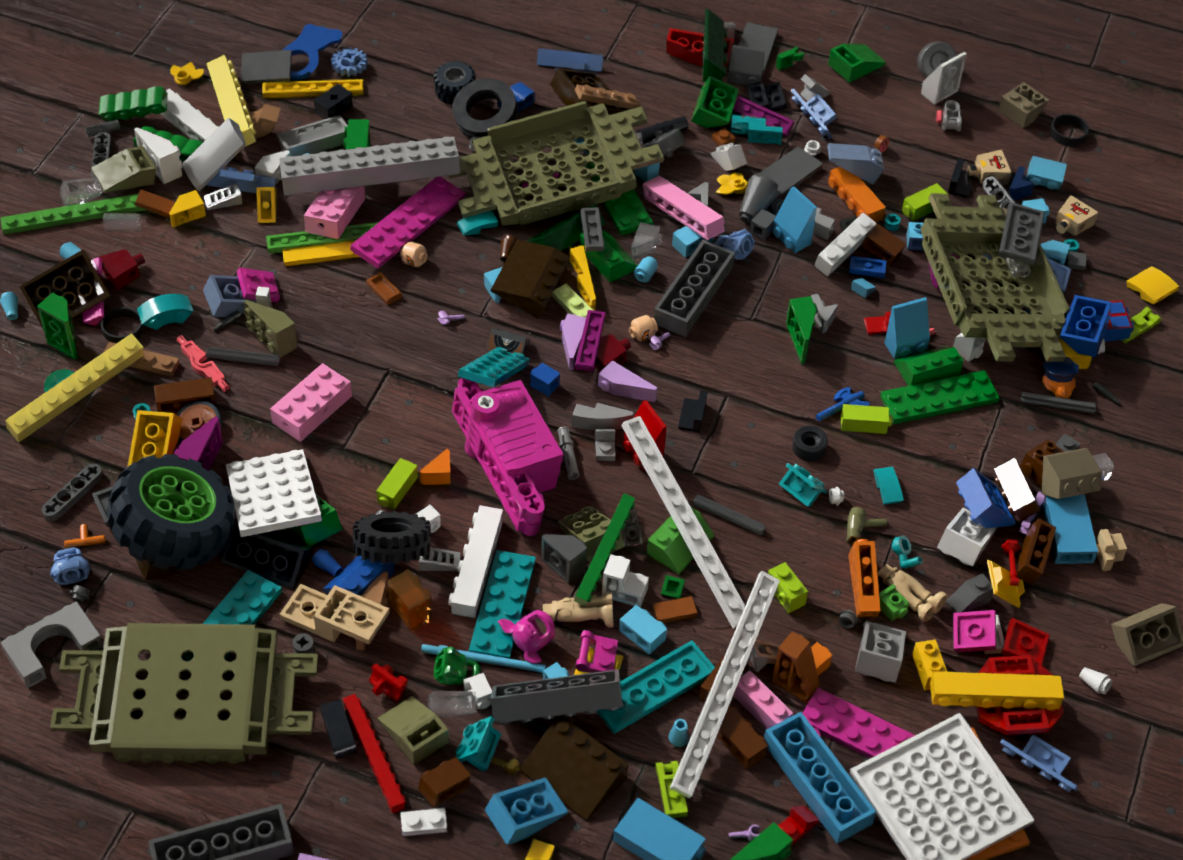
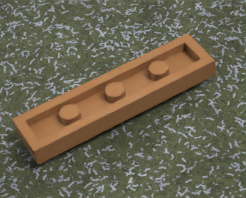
M578 84L575 88V92L580 100L628 109L640 106L635 95L631 93H620L616 90L610 91L604 88H594L589 85L583 86Z
M109 342L104 352L116 343ZM143 350V357L129 367L173 377L180 362L179 358Z

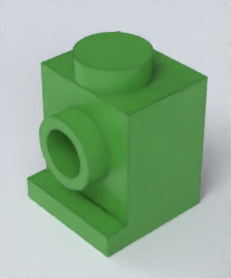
M894 584L879 593L880 610L891 621L898 617L902 618L907 614L909 602L896 590Z

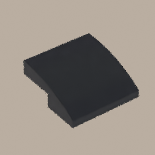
M780 81L766 86L763 85V82L747 86L751 102L771 111L787 109Z

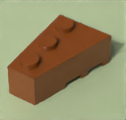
M792 631L778 648L772 682L807 704L817 688L821 686L810 642L804 636Z

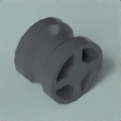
M303 633L293 638L294 653L314 654L313 639L310 635Z

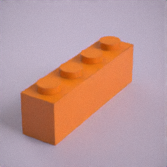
M842 167L830 170L828 179L830 187L838 193L839 197L844 200L857 217L864 213L874 222L884 220L886 207L861 178Z

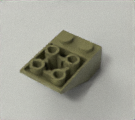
M143 146L125 149L91 168L104 192L154 185L156 167Z
M249 300L244 301L247 328L256 334L260 342H264L271 353H275V355H279L281 358L298 348L295 323L284 312Z
M593 506L582 508L579 512L565 516L558 521V524L566 535H573L586 544L587 561L591 563L611 520ZM622 534L619 541L616 540L615 542L617 545L614 551L624 547Z
M413 696L377 718L378 722L413 765L449 743V730L434 712Z

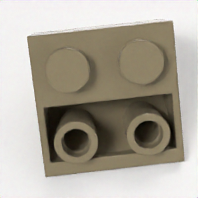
M1023 82L1002 96L998 111L1024 129L1036 120L1049 99Z

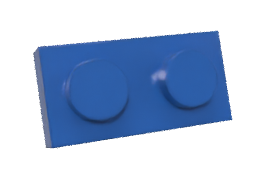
M851 256L850 274L878 278L885 277L886 260Z

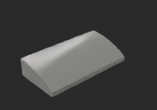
M338 115L278 133L276 137L282 150L290 151L291 156H300L306 153L314 154L343 145L344 138H347L345 137V126L348 125Z
M228 117L182 163L188 178L198 191L246 146L239 124Z

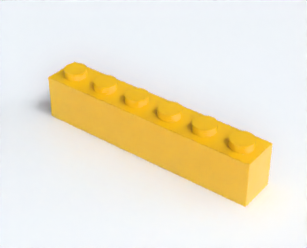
M933 671L930 681L932 705L982 706L984 708L1003 707L1006 709L1013 707L1025 709L1043 708L1055 710L1060 709L1064 699L1061 676Z

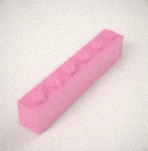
M657 176L643 183L644 198L706 240L724 232V218L722 215L679 189V187H676L668 180Z

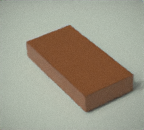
M141 189L135 202L137 207L168 218L170 216L169 212L174 205L172 200Z
M381 272L366 280V285L387 306L402 298V293Z
M692 596L652 604L656 620L662 623L697 617V610Z

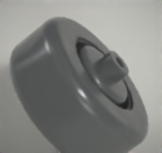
M929 43L922 48L918 55V69L927 78L941 64L956 57L957 53L948 43Z
M674 129L664 134L661 130L655 133L656 138L646 143L643 148L658 144L663 156L665 155L666 158L674 155L672 151L685 143V139L679 129Z

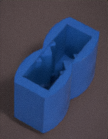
M522 82L513 84L510 87L518 104V113L535 101V92ZM497 100V107L501 109L502 104Z

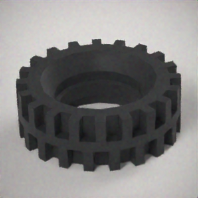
M392 511V513L380 512L377 515L372 513L369 514V517H361V520H356L355 524H353V551L356 552L357 557L361 556L363 560L370 559V562L373 563L381 561V564H386L387 562L398 564L400 561L408 563L411 559L419 560L420 556L425 557L427 553H430L431 524L425 517H418V514L409 515L408 512L397 513V511Z

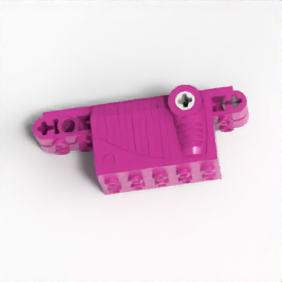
M461 378L458 381L457 388H455L452 413L466 437L465 451L470 457L478 459L517 532L522 531L525 535L534 536L540 530L545 507L544 498L541 493L556 488L563 461V452L521 380L484 391L482 388L480 389L477 382Z

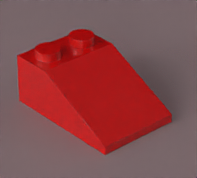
M645 400L633 418L639 416L642 418L664 458L667 426L648 401ZM624 433L623 447L625 451L632 455L637 466L646 471L626 433Z

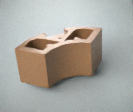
M264 104L260 110L250 112V117L253 121L252 125L257 133L254 135L255 138L263 137L274 129L281 108Z

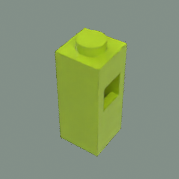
M936 183L905 198L902 212L912 221H915L934 212L929 201L931 193H948Z
M843 404L841 431L887 434L888 426H892V415H889V407Z
M400 458L376 490L377 503L383 507L395 510L418 478L417 465Z

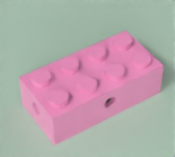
M358 186L320 191L304 214L305 232L339 239L364 202L365 187Z
M322 363L270 408L272 423L301 442L352 397L351 381Z

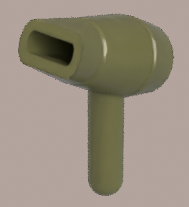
M852 508L847 521L846 542L853 545L855 541L859 540L864 527L887 526L888 520L866 519V511L863 508Z

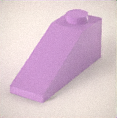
M567 313L565 320L561 321L560 331H562V341L569 370H573L586 318Z
M611 361L599 373L598 386L612 395L652 402L657 400L656 386L614 361Z

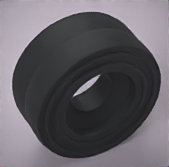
M803 426L795 432L792 442L794 454L805 461L821 459L826 453L827 435L816 426ZM812 441L815 443V445L808 446L805 444V442Z

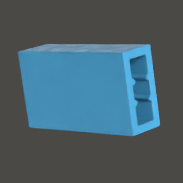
M1085 494L1062 499L1045 495L1042 504L1045 522L1056 527L1051 544L1054 564L1094 563L1098 549Z
M637 798L614 830L613 841L643 860H700L706 851L704 847L706 838Z

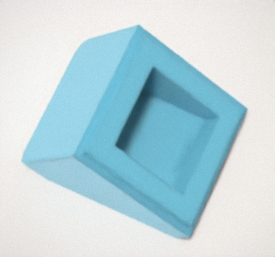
M863 278L854 280L851 290L864 298L868 297L876 289L874 285Z

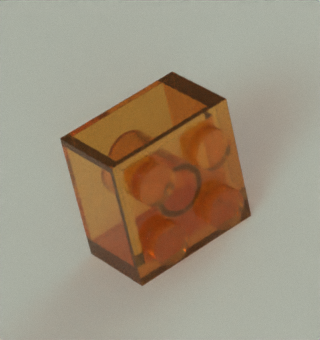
M408 569L388 580L389 604L410 632L432 621V595L428 589L424 590L417 575H413Z

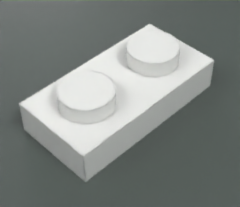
M445 808L401 812L403 836L447 832Z

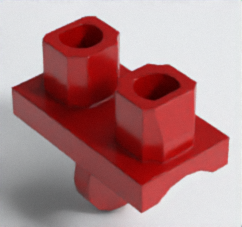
M376 663L372 666V674L369 678L370 684L374 686L373 694L379 696L384 693L395 702L401 700L402 692L407 688L408 679L404 676L396 678L393 676L394 671L392 667L387 664L381 667Z

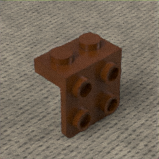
M1045 440L1025 454L1020 466L1024 474L1042 488L1043 457L1064 451L1056 446L1055 443Z

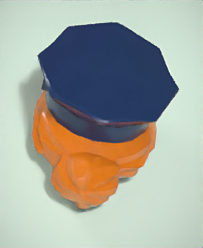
M1068 357L1063 362H1046L1045 359L1043 365L1045 371L1042 380L1045 388L1051 391L1055 397L1070 398L1072 395L1071 391H1074L1076 387L1074 375L1078 374L1079 365Z

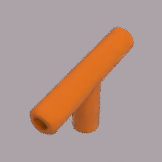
M82 524L80 525L81 538L64 541V547L67 549L101 544L106 542V538L104 535L89 537L88 525Z

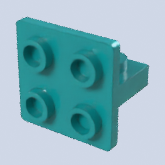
M787 463L786 467L789 470L779 482V485L810 508L821 492L824 494L828 492L824 488L825 484L818 478L810 475L811 473L802 466L800 467L796 463L794 466Z
M492 716L468 725L463 732V740L455 751V757L460 762L467 760L481 771L488 769L502 733L492 727L494 722Z

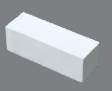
M257 288L256 301L258 304L272 308L269 288Z

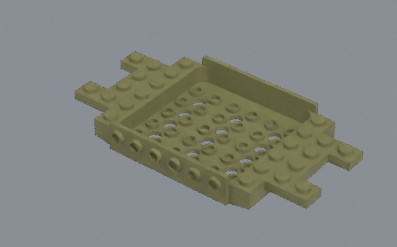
M586 101L488 128V136L472 140L475 153L459 158L460 174L448 175L449 179L466 175L474 197L458 201L463 218L496 209L502 226L514 224L522 226L620 198L621 194L637 188L636 178L632 170L664 161L659 145L641 148L632 128L647 123V117L642 106L609 115L604 103L587 108ZM578 138L585 140L582 144L575 142ZM546 147L552 149L550 153L542 152ZM582 151H588L590 153L586 157L580 155ZM511 157L519 158L515 163L509 161ZM550 160H555L557 164L554 166H550L547 164V162ZM589 163L595 165L593 169H587L585 166ZM518 169L524 171L522 175L514 174V172ZM554 173L562 174L559 179L553 178L552 175ZM594 176L600 178L598 182H593L590 179ZM522 182L529 184L526 188L519 187ZM559 186H566L567 190L560 192L557 188ZM527 195H532L534 199L531 201L524 200V197Z
M931 193L929 200L937 219H925L921 227L923 236L922 246L954 325L959 327L964 337L987 338L996 361H1014L1016 355L1012 347H1040L1046 362H1063L1066 355L1058 338H1060L1066 320L1065 317L1070 309L1040 242L1034 265L1009 258L1005 261L1002 257L998 256L1005 217L995 195H979L976 199L979 207H953L948 194ZM951 254L957 255L959 259H956L954 256H951ZM985 254L990 255V257H991L992 260H989L988 258L984 257L983 255H985ZM967 255H973L975 257V260H973L971 257ZM962 281H967L971 286H967ZM978 281L984 282L987 286L984 287L981 283H978ZM994 282H1000L1003 285V287H1000L998 284ZM1010 282H1016L1019 285V287H1016L1014 284ZM973 308L981 310L982 314H979ZM990 308L997 310L998 314H995ZM1008 308V309L1013 310L1015 314H1012L1011 312L1007 311L1006 309ZM1022 309H1027V310H1029V311L1031 312V314H1028L1027 312L1023 311Z
M128 623L125 627L106 628L103 651L62 650L60 672L80 673L75 708H53L50 729L52 732H91L89 745L92 752H112L115 760L120 762H129L130 760H140L145 763L152 762V760H160L165 763H172L174 761H184L186 763H194L196 761H205L207 763L227 761L228 763L236 764L244 762L246 760L245 754H267L269 734L312 735L313 712L293 711L296 676L317 677L318 654L277 653L278 636L276 630L258 629L255 625ZM144 651L151 653V657L146 661L139 659V655ZM186 652H191L194 654V657L190 661H183L182 655ZM231 652L237 655L236 659L232 662H227L224 659L225 655ZM144 670L148 672L146 679L138 680L136 678L139 671ZM184 671H189L192 675L189 680L183 681L179 678L180 674ZM233 672L235 676L231 681H225L222 679L223 674ZM138 690H144L146 695L143 699L137 700L133 697L134 693ZM185 690L189 692L187 699L179 700L177 698V694L180 691ZM224 691H230L233 694L232 698L228 701L222 700L220 695ZM139 709L143 711V716L140 719L131 718V713L134 710ZM179 710L187 712V716L182 720H177L174 717L175 713ZM221 711L230 712L229 719L224 721L220 720L218 715Z

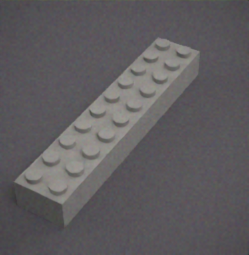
M454 137L409 141L398 144L392 143L382 146L375 145L366 148L358 147L349 150L279 158L284 196L460 174L459 155Z

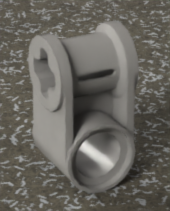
M949 100L945 103L942 116L943 131L952 129L960 132V105L956 101Z

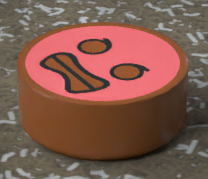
M884 135L879 136L875 141L874 148L883 153L889 145V138Z

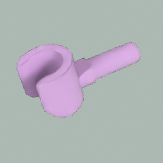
M443 310L438 313L440 317L437 318L442 325H447L452 320L464 319V315H448Z
M667 332L659 337L652 336V342L649 344L651 348L658 350L662 346L661 341L669 337L670 333Z
M754 824L750 826L748 831L729 833V838L743 837L752 841L759 835L752 832H757L760 826Z

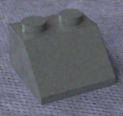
M733 45L727 83L749 86L761 82L766 50Z
M544 534L541 544V560L567 584H570L586 572L587 546L573 535Z

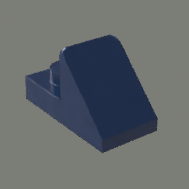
M1019 166L1009 189V194L1014 200L1031 196L1034 187L1033 182L1026 181L1027 176L1024 175L1026 168Z

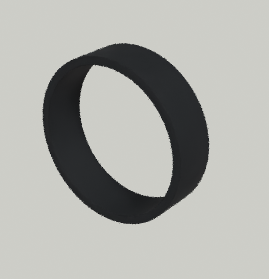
M1061 114L1053 119L1050 135L1061 145L1078 146L1085 142L1089 126L1083 118L1077 115ZM1063 122L1073 123L1079 126L1085 134L1077 138L1066 137L1058 133L1054 126Z
M128 307L112 309L101 320L104 338L108 342L116 344L128 335L114 336L105 331L106 325L114 318L130 316L137 319L140 324L132 332L136 339L140 338L144 330V325L141 323L138 311Z

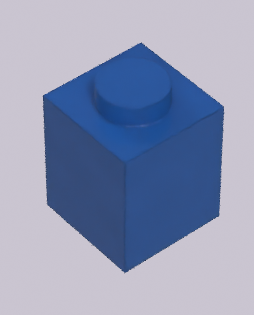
M541 363L530 373L531 387L548 397L560 385V373L544 363Z

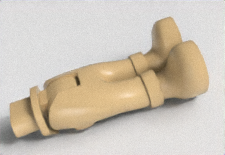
M886 564L877 574L888 587L892 584L896 586V590L909 602L911 609L918 612L919 618L924 622L929 621L934 613L937 614L948 598V595L944 592H938L935 596H932V593L926 590L915 578L901 570L898 571L897 567L892 568Z
M606 592L599 597L592 595L590 603L587 602L586 606L574 602V598H564L559 601L554 600L552 604H543V612H546L553 621H555V617L560 622H582L601 618L604 620L606 627H614L612 592Z

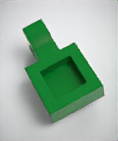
M794 47L792 50L790 49L778 54L776 68L780 71L793 66L794 61L804 59V53H798L799 48Z

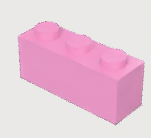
M751 671L740 677L733 696L766 729L793 716V712Z

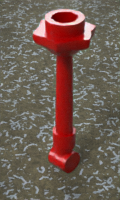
M1009 539L1001 547L1005 554H1009V585L1018 586L1019 578L1016 571L1014 554L1021 549V546L1017 540Z

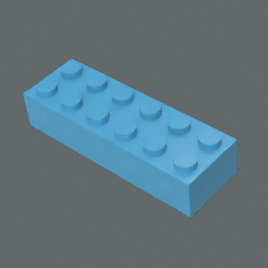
M802 712L765 730L764 739L768 744V751L837 844L873 824L876 810Z

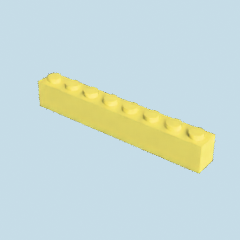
M223 55L208 62L207 66L224 120L229 117L239 124L246 146L256 142L254 135L257 133L252 125L253 121L250 117V112L243 97L244 94L240 88L241 85L237 79L238 76L232 61H228L226 56Z
M131 333L6 419L8 431L18 442L22 441L143 357L144 347Z

